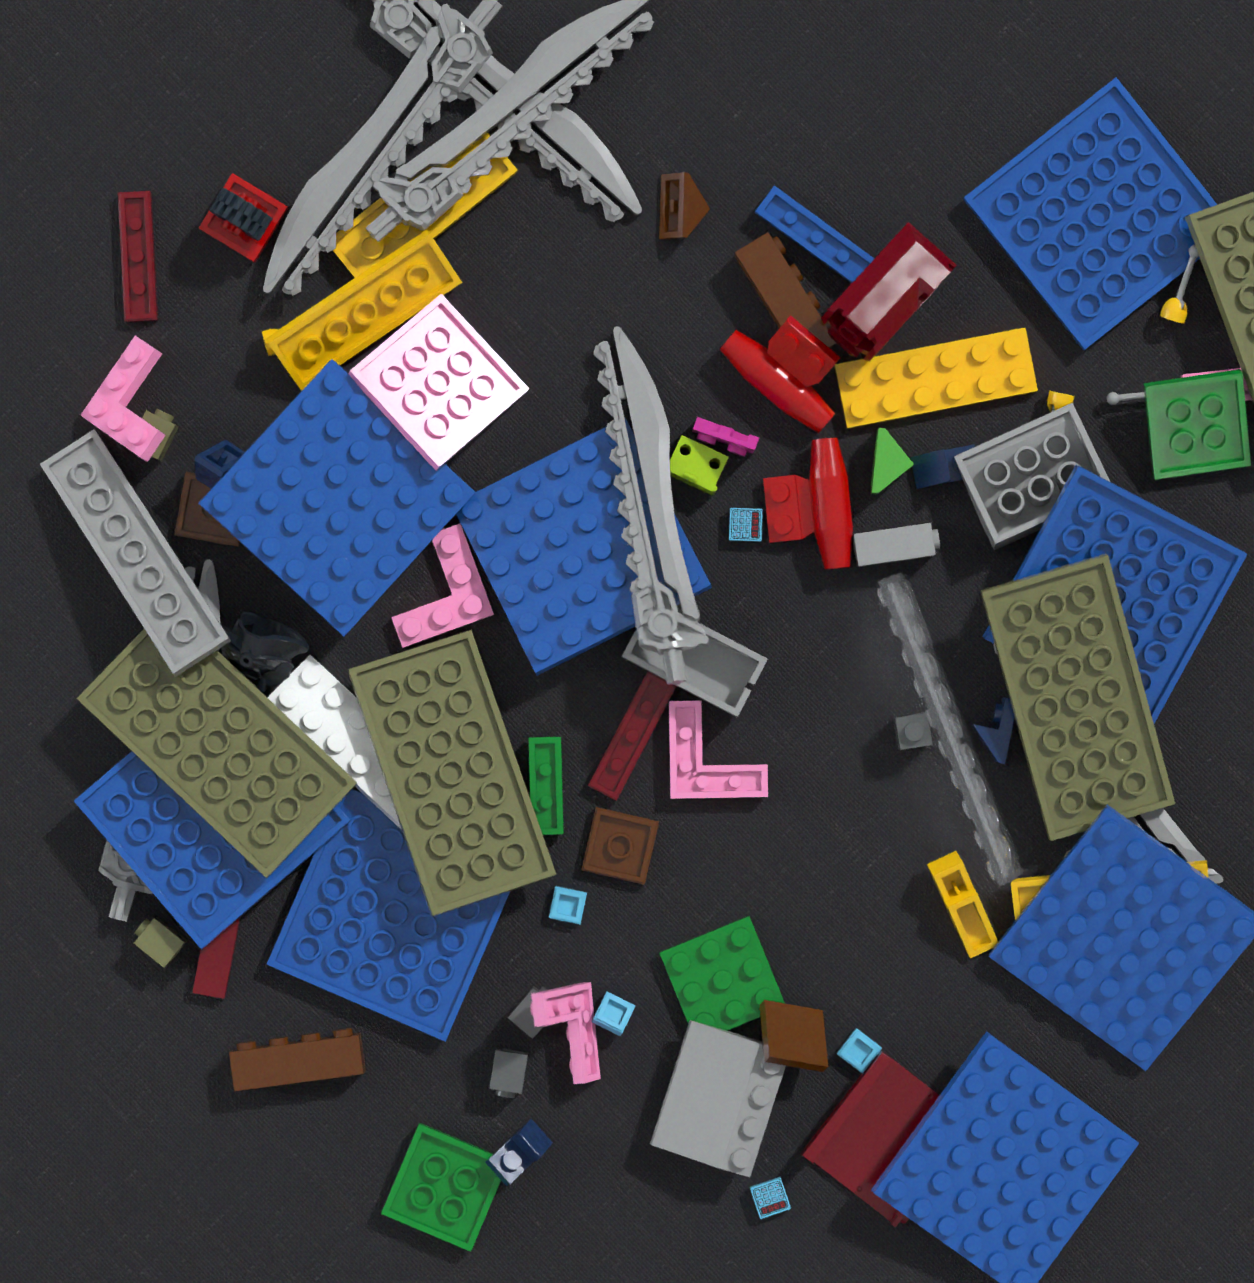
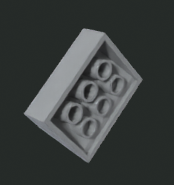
M1073 403L954 456L977 515L994 550L1042 528L1076 464L1110 481Z
M690 1020L650 1144L719 1169L750 1177L786 1066L764 1061L763 1041Z

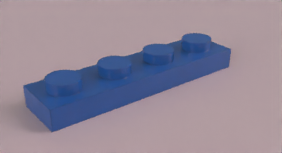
M773 186L755 211V214L851 284L874 260L872 256L776 186Z

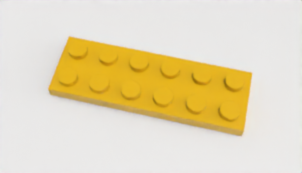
M488 133L485 134L450 164L440 168H452L489 138L490 135ZM508 157L492 158L490 160L492 168L488 175L471 176L469 178L472 184L469 192L463 194L460 200L427 228L433 239L437 238L518 173V170ZM434 166L428 167V168L425 169L423 172H421L419 175H417V176L414 177L412 180H410V182L413 181L414 179H416L417 177H419L420 175H422L423 173H425L427 170H429L430 168H432V167H434ZM379 198L353 219V228L347 231L339 230L336 233V249L333 252L354 278L423 232V230H419L411 225L406 226L401 222L380 242L373 239L366 230V227L388 208L382 198Z
M426 229L266 338V341L302 391L331 359L340 366L424 309L440 294H446L461 284L462 281Z
M1025 327L876 356L870 362L860 359L834 365L846 429L1038 391Z

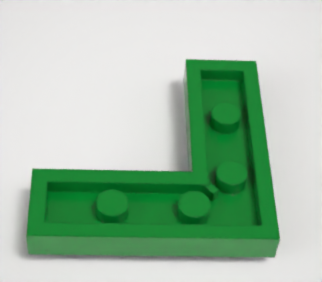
M530 737V800L542 835L564 834L561 737Z

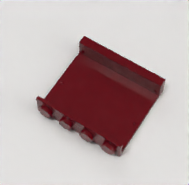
M880 1050L801 1153L806 1159L816 1163L887 1218L894 1227L899 1222L905 1224L909 1218L874 1194L871 1189L937 1100L939 1094Z

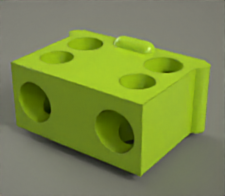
M681 435L670 459V476L705 493L714 495L717 491L716 483L729 457ZM687 448L690 454L683 455L680 449ZM716 462L719 468L712 469L709 463Z

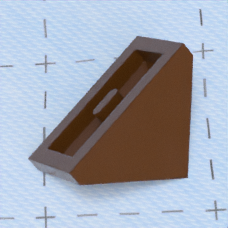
M689 173L662 174L659 239L687 238L710 208Z

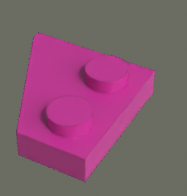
M697 417L692 432L698 433L697 440L710 445H715L716 441L728 445L727 451L745 457L746 452L753 454L759 437L750 434L747 436L734 431L732 428Z

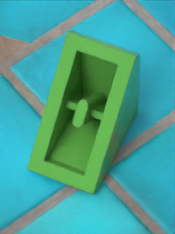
M878 428L876 432L870 494L877 495L914 465L885 428Z

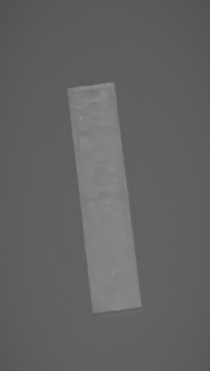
M905 571L878 581L880 588L877 589L878 597L884 607L887 606L892 617L889 620L891 629L896 637H900L904 647L902 649L904 662L913 669L916 677L914 679L916 692L920 698L924 697L928 707L926 710L928 722L932 728L936 727L940 737V740H938L940 752L944 758L949 759L953 769L950 771L952 782L957 789H961L965 799L962 801L964 812L968 819H973L977 830L974 832L976 842L981 850H985L989 861L986 863L988 872L993 880H997L999 886L1010 883L1021 875L1024 869Z

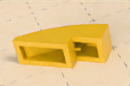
M957 851L928 863L927 866L970 959L994 948L998 940L978 893Z

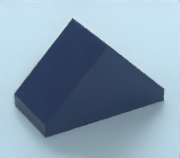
M223 440L198 454L194 460L196 479L212 489L245 452L227 440Z

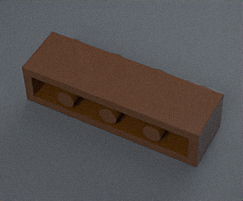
M767 232L735 252L734 257L778 328L791 315L829 348L835 346L836 342L828 333V330L831 328L829 321L824 324L817 309L821 308L818 300L812 291L806 293L800 282L804 279L794 263L790 266L783 257V254L787 253L777 236L772 238Z
M352 1028L334 1030V1036L321 1038L320 1032L301 1035V1041L288 1042V1037L268 1039L269 1045L256 1046V1041L237 1043V1049L229 1052L234 1091L364 1074L366 1069L361 1033H353Z

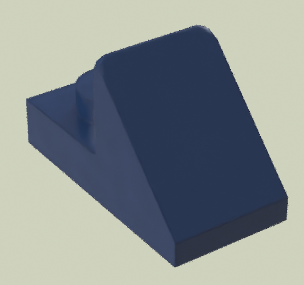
M975 444L948 450L942 449L910 457V460L914 463L912 470L916 489L963 480L954 456L974 448Z
M1002 698V703H996L992 722L997 723L996 729L971 724L994 761L1001 764L1006 762L1015 719L1009 698Z
M530 1119L485 1163L508 1186L533 1162L542 1157L553 1142Z

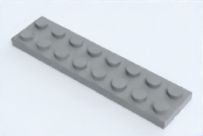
M95 429L40 463L175 676H178L231 641Z

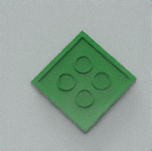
M1240 369L1143 383L1152 476L1155 480L1251 466L1243 373Z
M750 916L659 952L688 1024L690 1020L727 1031L761 1017L760 1004L764 1000L785 1003Z
M419 1122L381 1214L471 1252L501 1181L485 1163L493 1153Z

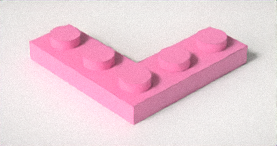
M134 336L80 416L148 462L166 435L127 409L126 406L162 353L137 336Z
M461 523L441 530L432 540L452 595L391 617L402 648L494 615Z
M669 701L671 799L768 797L767 764L703 765L702 701Z
M591 982L577 983L532 993L530 1009L534 1017L535 1027L548 1026L565 1021L568 1023L566 1036L570 1043L571 1059L569 1067L573 1075V1083L581 1084L601 1079L596 1027L592 1023L594 1007Z

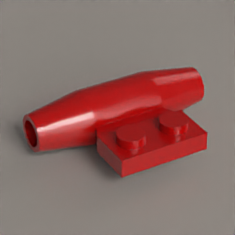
M791 315L769 340L768 348L735 330L719 349L748 383L785 414L817 433L835 415V412L812 385L818 384L841 357Z
M838 438L812 440L809 480L798 475L763 478L769 543L803 540L815 532L824 569L847 568L851 566L853 522L848 475Z

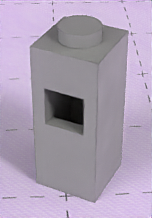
M931 523L857 533L852 536L856 567L931 557L936 555L935 549L940 548L938 529L932 530Z

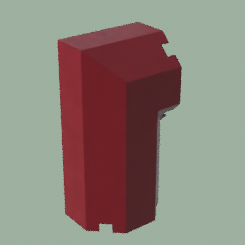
M908 222L831 305L821 319L824 324L829 321L831 328L828 330L830 337L848 354L857 357L860 353L866 355L863 360L870 362L957 265Z

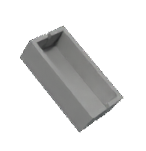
M697 622V625L704 629L709 642L708 645H699L697 648L682 651L687 681L681 682L676 686L738 717L751 692L745 686L747 683L755 685L768 659ZM635 630L622 658L666 680L663 655H658L657 652L644 650L639 647L638 635Z

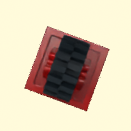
M232 173L211 205L199 229L255 263L287 212L288 206Z

